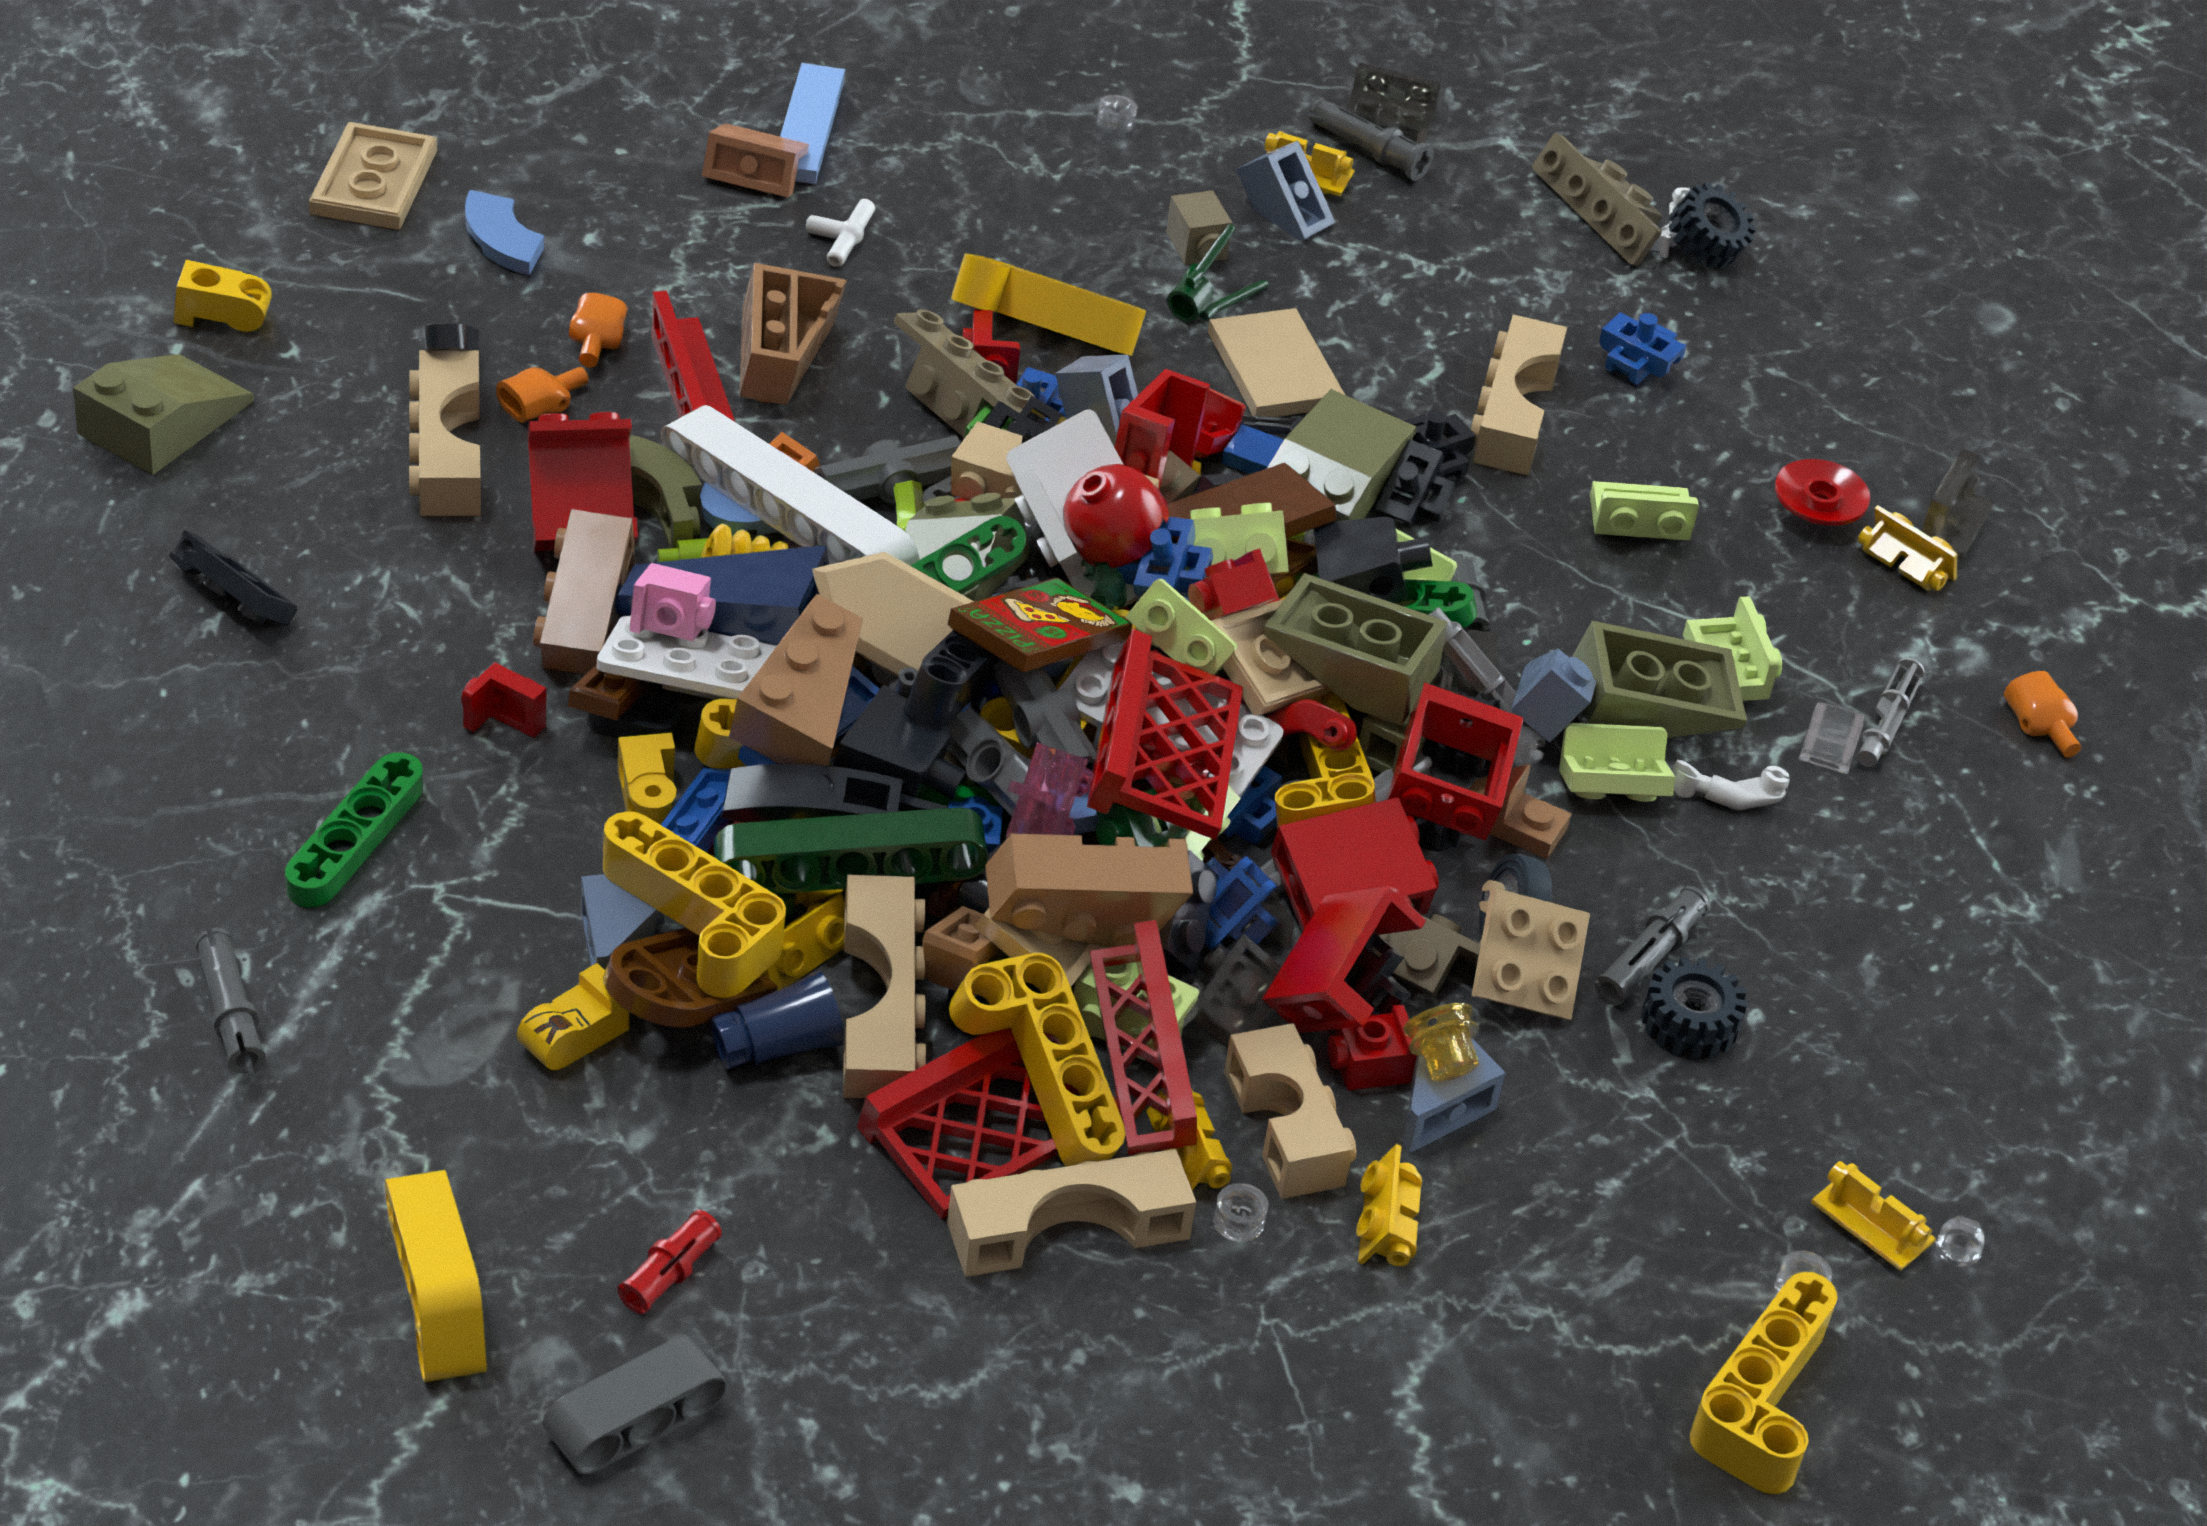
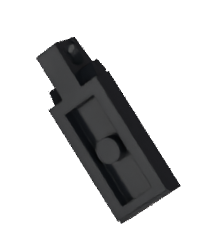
M184 530L173 552L169 554V557L183 572L192 575L203 573L207 576L203 583L209 589L226 598L233 596L241 603L237 609L248 618L260 624H265L267 619L289 625L298 610L296 609L297 605L233 557L221 553L197 534Z

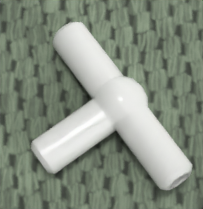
M861 199L849 219L844 222L811 215L807 219L806 230L808 233L836 239L827 254L829 264L835 267H840L844 264L854 245L863 239L864 228L875 211V205L868 199Z

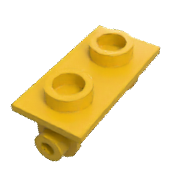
M1278 131L1277 134H1268L1264 150L1271 152L1299 141L1321 192L1341 196L1355 172L1352 169L1353 158L1347 157L1346 151H1340L1316 143L1313 147L1312 156L1306 154L1308 140L1288 135L1281 131Z
M1878 505L1875 507L1874 529L1866 526L1857 539V542L1863 545L1862 550L1890 568L1901 555L1906 557L1905 561L1898 567V573L1920 585L1925 590L1933 588L1939 591L1945 585L1948 578L1955 581L1957 578V553L1954 552L1953 548L1945 540L1936 536L1929 537L1916 529L1912 522L1900 513H1890Z
M838 893L823 904L818 902L811 904L807 908L806 913L784 926L782 955L763 972L764 975L778 986L777 991L789 986L844 949L845 903L842 894Z
M1191 1089L1197 1114V1145L1173 1149L1177 1150L1192 1191L1198 1182L1209 1183V1186L1212 1188H1221L1230 1182V1173L1233 1167L1231 1161L1226 1157L1218 1139H1210L1215 1130L1204 1107L1203 1097ZM1161 1090L1157 1096L1164 1100L1163 1093ZM1149 1107L1146 1112L1154 1131L1170 1130L1168 1117Z
M1398 1144L1380 1161H1372L1365 1170L1361 1180L1360 1189L1364 1193L1363 1212L1357 1223L1356 1234L1360 1237L1358 1263L1362 1265L1375 1252L1386 1257L1388 1263L1393 1266L1407 1265L1416 1254L1418 1222L1413 1220V1218L1419 1213L1422 1177L1414 1165L1400 1163L1401 1146Z
M1842 1161L1837 1162L1827 1175V1179L1832 1183L1811 1200L1814 1206L1900 1271L1936 1240L1931 1235L1932 1229L1925 1225L1927 1219L1923 1215H1917L1892 1195L1884 1200L1879 1196L1881 1187L1861 1173L1859 1167L1854 1163L1847 1166Z

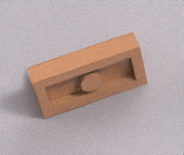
M722 124L709 132L702 176L789 197L793 194L799 159L808 154L809 144L730 124Z

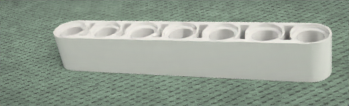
M707 405L701 406L662 428L661 439L663 446L684 459L692 467L700 480L709 484L800 546H826L829 565L881 552H886L908 565L919 560L918 550L914 541L903 529Z

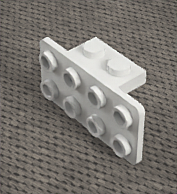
M1084 410L1011 449L1006 459L1023 493L1014 499L1027 524L1031 525L1038 522L1045 536L1036 541L1049 566L1053 567L1060 563L1075 589L1111 610H1120L1140 599L1142 596L1135 595L1134 586L1126 584L1120 579L1118 567L1110 568L1107 562L1094 561L1096 566L1087 564L1076 551L1064 527L1063 506L1066 496L1075 482L1089 471L1103 465H1123L1097 414L1093 410ZM1155 565L1152 568L1154 571L1169 572L1170 567Z
M623 616L617 622L598 654L596 667L602 672L662 684V689L716 700L737 699L776 648V645L761 643L756 638L748 635L727 636L708 632L707 629H702L694 641L644 629L639 634L629 631L631 616Z
M1126 640L1086 653L1059 688V690L1065 688L1072 694L1077 704L1080 718L1098 727L1093 743L1096 753L1113 665ZM1152 672L1153 677L1164 690L1176 687L1169 678ZM1206 692L1202 693L1213 709L1226 705V700ZM1185 698L1174 701L1186 717L1198 714ZM1240 704L1228 783L1239 797L1242 796L1281 742L1283 736V729L1279 724L1263 715H1253L1251 710L1243 704ZM1158 706L1146 709L1158 725L1170 722ZM1207 725L1195 728L1208 744L1219 741ZM1180 733L1168 736L1179 751L1184 752L1192 749ZM1146 778L1138 779L1143 784L1144 790L1154 789Z

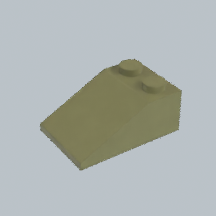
M180 354L107 363L73 387L77 434L152 475L254 402V393Z
M1330 389L1284 439L1267 468L1284 462L1287 463L1336 505V520L1334 521L1365 519L1392 474L1408 439L1412 440L1417 427Z
M999 493L981 494L973 497L971 501L955 502L953 496H939L929 499L924 503L925 506L908 521L905 532L914 541L920 560L991 518L1008 516L1020 523L1026 534V544L1020 559L1012 566L962 594L974 602L988 598L1031 555L1024 516L1014 498L1002 499ZM998 531L993 532L992 543L980 552L975 542L970 544L978 551L983 567L988 566L984 560L986 554L993 549L1002 547L1006 553L1010 552L1009 547L1013 539L1010 534L1002 537ZM962 555L949 556L943 562L945 574L953 580L966 579L972 573L970 561Z
M1304 573L1265 624L1264 635L1353 709L1373 715L1382 721L1403 725L1412 711L1424 682L1431 684L1439 672L1448 622Z
M1591 621L1572 656L1581 660L1590 669L1593 678L1597 681L1591 703L1578 714L1579 723L1663 727L1668 734L1667 738L1743 728L1747 722L1731 649Z

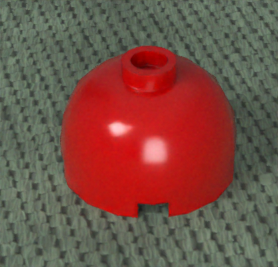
M1121 464L1103 465L1086 473L1075 482L1068 492L1063 506L1065 531L1078 554L1089 565L1096 566L1094 561L1107 562L1110 568L1121 567L1133 562L1152 549L1151 533L1160 527L1162 519L1167 523L1169 518L1167 501L1159 489L1140 470Z

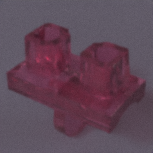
M1037 743L1024 783L1021 784L1010 780L1007 791L1018 794L1019 798L1005 837H1009L1011 833L1073 835L1076 826L1073 819L1069 817L1075 797L1080 798L1088 793L1093 778L1092 771L1086 768L1088 759Z

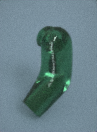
M1082 558L1081 567H1086V572L1083 573V576L1089 581H1095L1090 598L1114 612L1124 607L1127 601L1126 582L1118 567L1110 568L1107 562L1094 561L1096 566H1093Z

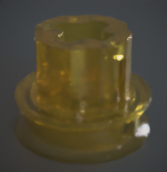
M1466 1003L1441 1005L1414 1016L1402 1028L1405 1036L1412 1039L1408 1046L1410 1052L1418 1056H1424L1431 1080H1453L1472 1072L1479 1065L1471 1039L1478 1034L1480 1029L1476 1022L1470 1020L1474 1013L1471 1005ZM1436 1018L1437 1024L1431 1027L1428 1026V1021Z

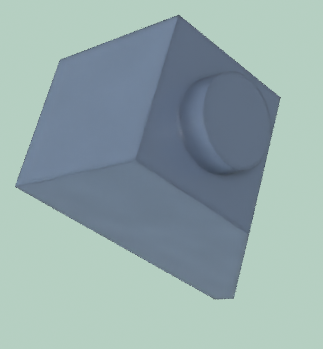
M1299 141L1268 152L1236 169L1253 209L1299 241L1335 223Z
M1083 356L1055 373L1066 418L1069 419L1084 410H1093L1097 414L1113 446H1115L1122 410L1138 396L1129 356Z
M1555 649L1531 660L1524 667L1511 711L1523 717L1524 722L1550 743L1591 703L1597 681L1593 678L1590 669L1581 660L1575 657L1569 658L1560 649Z
M605 874L581 876V919L590 966L597 963L605 970L610 956L616 947L623 943L654 936L655 925H663L665 923V914L614 884Z
M1464 1029L1443 1039H1433L1419 1051L1411 1086L1402 1145L1408 1153L1473 1122L1497 1108L1505 1071Z

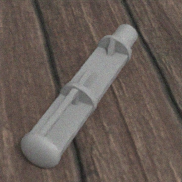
M1439 607L1432 611L1429 616L1448 622L1443 651L1477 690L1478 694L1482 693L1484 700H1500L1501 710L1515 714L1511 711L1516 691L1505 680V677L1500 674L1479 649L1460 623L1451 622ZM1523 721L1518 740H1525L1536 731Z
M1903 658L1897 662L1895 670L1875 708L1876 712L1881 716L1880 723L1877 729H1867L1860 737L1861 749L1857 759L1863 766H1875L1879 757L1888 752L1901 721L1909 709L1912 698L1925 675L1923 665L1914 658ZM1897 675L1900 681L1896 690L1889 689ZM1909 684H1915L1908 699L1904 693Z

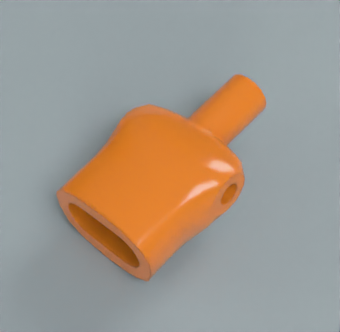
M586 293L579 298L577 310L570 322L568 336L571 340L583 344L579 362L585 367L591 368L597 365L601 349L616 350L621 346L628 308L623 301L616 297L599 293Z
M532 367L521 371L515 376L499 381L496 386V395L503 409L516 421L524 423L538 418L540 415L563 412L570 404L571 394L569 391L587 385L589 380L585 369L582 367H577L557 376H553L542 368Z
M2030 672L2015 678L2008 684L2003 696L2015 712L2024 733L2030 736L2049 735L2066 758H2070L2080 751L2081 744L2070 731V728L2075 725L2078 718L2077 709L2048 672Z

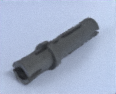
M1686 886L1665 910H1656L1647 920L1646 930L1627 947L1604 974L1597 978L1594 986L1598 995L1611 1005L1622 1004L1627 995L1653 970L1670 950H1678L1688 939V930L1710 909V902L1707 896L1696 887Z
M212 928L216 943L214 947H211L206 931L202 932L195 941L196 951L200 956L215 1009L212 1015V1023L215 1033L223 1038L228 1066L236 1073L245 1074L249 1073L244 1058L245 1054L250 1055L254 1071L259 1069L266 1060L265 1051L261 1046L256 1030L260 1023L255 1005L248 1001L230 933L222 928Z

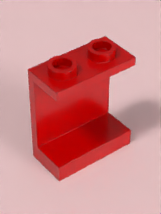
M1168 369L1160 373L1122 410L1114 448L1123 465L1140 470L1146 476L1159 479V491L1169 451H1172L1192 468L1210 384Z
M598 412L590 414L589 420H569V416L566 414L550 413L540 415L538 421H529L528 450L534 551H554L558 528L567 529L571 509L632 518L634 545L636 546L638 528L637 517H634L630 455L632 419H619V414L615 412Z
M1399 797L1280 825L1270 852L1302 932L1325 895L1390 886L1406 894L1414 905V909L1420 915L1427 914L1435 892L1439 887L1436 868L1430 860H1425L1420 849L1417 824L1411 815H1406Z
M1390 886L1325 895L1262 1000L1289 1024L1294 1023L1299 1033L1363 1027L1374 1008L1344 982V979L1373 931L1383 935L1422 929L1427 920L1411 906V900L1406 894Z

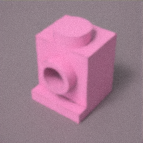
M651 563L634 584L629 631L640 634L644 629L694 641L702 629L710 627L714 617L716 601L714 598L709 597L711 577Z

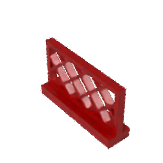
M1132 629L1113 665L1086 807L1107 814L1113 802L1215 840L1222 829L1243 686L1150 651L1152 636ZM1152 672L1169 678L1176 687L1164 690L1153 677ZM1206 692L1226 700V705L1213 709L1202 693ZM1185 698L1198 714L1186 717L1174 701ZM1158 706L1170 722L1158 725L1146 709ZM1207 725L1219 741L1208 744L1195 728ZM1180 733L1192 749L1180 753L1168 736ZM1152 742L1164 758L1152 761L1140 745ZM1202 761L1214 777L1202 780L1190 764ZM1174 769L1186 785L1174 789L1161 772ZM1146 778L1158 794L1150 795L1131 787L1132 781ZM1196 797L1209 813L1208 816L1191 810L1184 800Z
M1011 1028L982 1034L867 1095L857 1124V1128L870 1144L877 1140L880 1141L940 1219L948 1216L950 1195L946 1196L932 1179L934 1167L966 1174L965 1183L973 1180L974 1176L987 1180L1023 1174L1059 1154L1053 1138L1042 1141L1022 1136L1025 1117L1046 1122L1040 1105L1027 1103L1030 1084L1032 1083L1026 1067H1019L1024 1062ZM1044 1033L1046 1038L1052 1043L1061 1045L1054 1035ZM999 1077L1023 1082L1020 1101L988 1094L990 1082ZM1063 1083L1070 1093L1080 1095L1075 1087ZM981 1087V1092L975 1091ZM1113 1096V1098H1114V1100H1115V1103H1116V1106H1117L1118 1111H1119L1118 1101H1117L1116 1098ZM953 1102L978 1107L975 1126L943 1119L944 1107ZM985 1108L1017 1115L1015 1133L1010 1134L983 1128ZM936 1112L935 1117L929 1116L932 1113ZM909 1126L932 1131L929 1151L906 1146L897 1132ZM940 1133L972 1140L969 1159L937 1153ZM980 1142L1012 1149L1010 1161L1002 1166L978 1162L977 1156ZM1019 1151L1026 1152L1019 1156Z

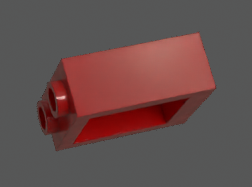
M1424 682L1408 718L1387 800L1399 797L1405 813L1486 841L1503 806L1524 718ZM1466 718L1471 720L1472 722H1465L1462 719ZM1421 736L1492 761L1484 794L1482 795L1412 770Z

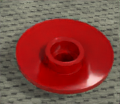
M1821 459L1794 461L1784 466L1776 477L1775 493L1780 503L1792 514L1812 523L1838 526L1855 522L1866 513L1870 503V492L1865 482L1855 472L1835 462Z

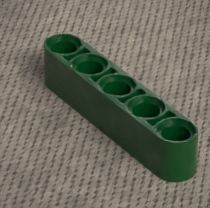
M960 807L736 823L721 829L714 840V858L774 894L846 889L847 875L914 877V884L967 880L981 874L986 868L989 859L982 818L975 811Z

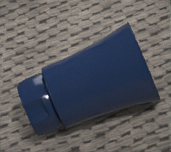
M819 970L790 986L761 998L734 1006V1011L718 1014L710 1019L713 1042L717 1054L727 1070L735 1069L748 1063L755 1066L779 1057L809 1050L838 1047L844 1044V1029L835 996L826 977Z

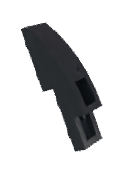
M768 764L731 768L721 817L741 823L943 809L949 807L901 794L902 779L873 772L812 764Z

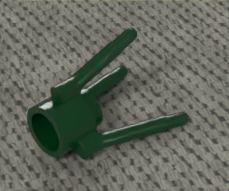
M1230 224L1225 228L1199 264L1193 263L1190 265L1179 284L1166 298L1169 310L1179 320L1192 322L1200 316L1204 321H1209L1217 312L1268 287V281L1264 279L1214 303L1212 302L1213 286L1203 275L1235 232L1234 225Z

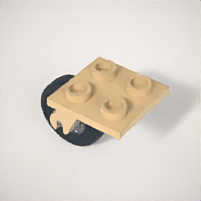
M1522 854L1507 855L1497 863L1487 882L1482 887L1483 894L1479 903V925L1482 940L1471 996L1564 1020H1571L1590 913L1551 903V876L1543 862Z

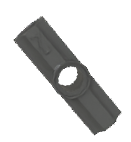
M951 436L901 448L896 441L890 439L881 440L869 446L862 457L816 467L814 473L857 501L880 496L885 503L896 504L893 488L896 483L913 480L925 486L938 483L950 477L951 457L961 442L957 436Z
M1003 660L994 664L993 679L1012 709L1014 727L1023 746L1027 749L1036 748L1059 786H1065L1069 790H1079L1087 787L1092 780L1096 751L1081 728L1079 710L1069 690L1065 688L1057 690L1043 667L1022 673Z
M973 708L960 712L946 725L953 734L948 750L966 767L968 777L983 786L1022 828L1030 833H1035L1039 829L1050 828L1061 815L1060 802L1062 797L1039 775L1032 760L1017 752Z

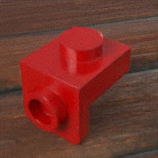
M974 309L972 328H963L962 337L969 340L974 346L973 350L985 360L999 365L1004 370L1003 375L1016 384L1020 344L1018 342L992 340L993 311Z
M1209 389L1195 452L1196 457L1207 458L1209 455L1224 451L1239 429L1246 409L1243 403L1213 389Z
M494 662L478 678H472L462 692L463 727L471 732H475L490 717L533 738L546 727L547 688Z

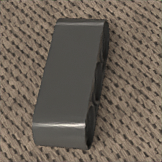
M679 1336L565 1394L549 1407L544 1415L542 1424L545 1431L576 1471L581 1474H591L706 1414L723 1399L727 1392L728 1383L693 1338L690 1336Z

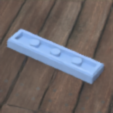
M801 63L780 135L783 138L809 144L808 154L799 159L796 182L816 184L843 88L845 69Z

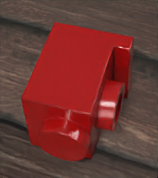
M1260 548L1252 550L1236 560H1233V558L1205 568L1206 578L1190 584L1188 587L1190 603L1210 621L1262 606L1278 597Z
M1403 1004L1393 1006L1391 1013L1369 1016L1363 1027L1336 1029L1335 1035L1330 1036L1328 1039V1056L1332 1068L1340 1069L1347 1091L1411 1083L1420 1045Z

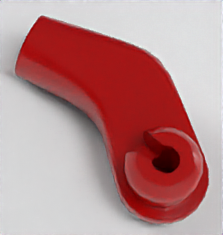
M1301 699L1265 716L1282 727V738L1300 733H1308L1327 747L1336 751L1349 749L1357 739V728L1350 718L1314 700Z

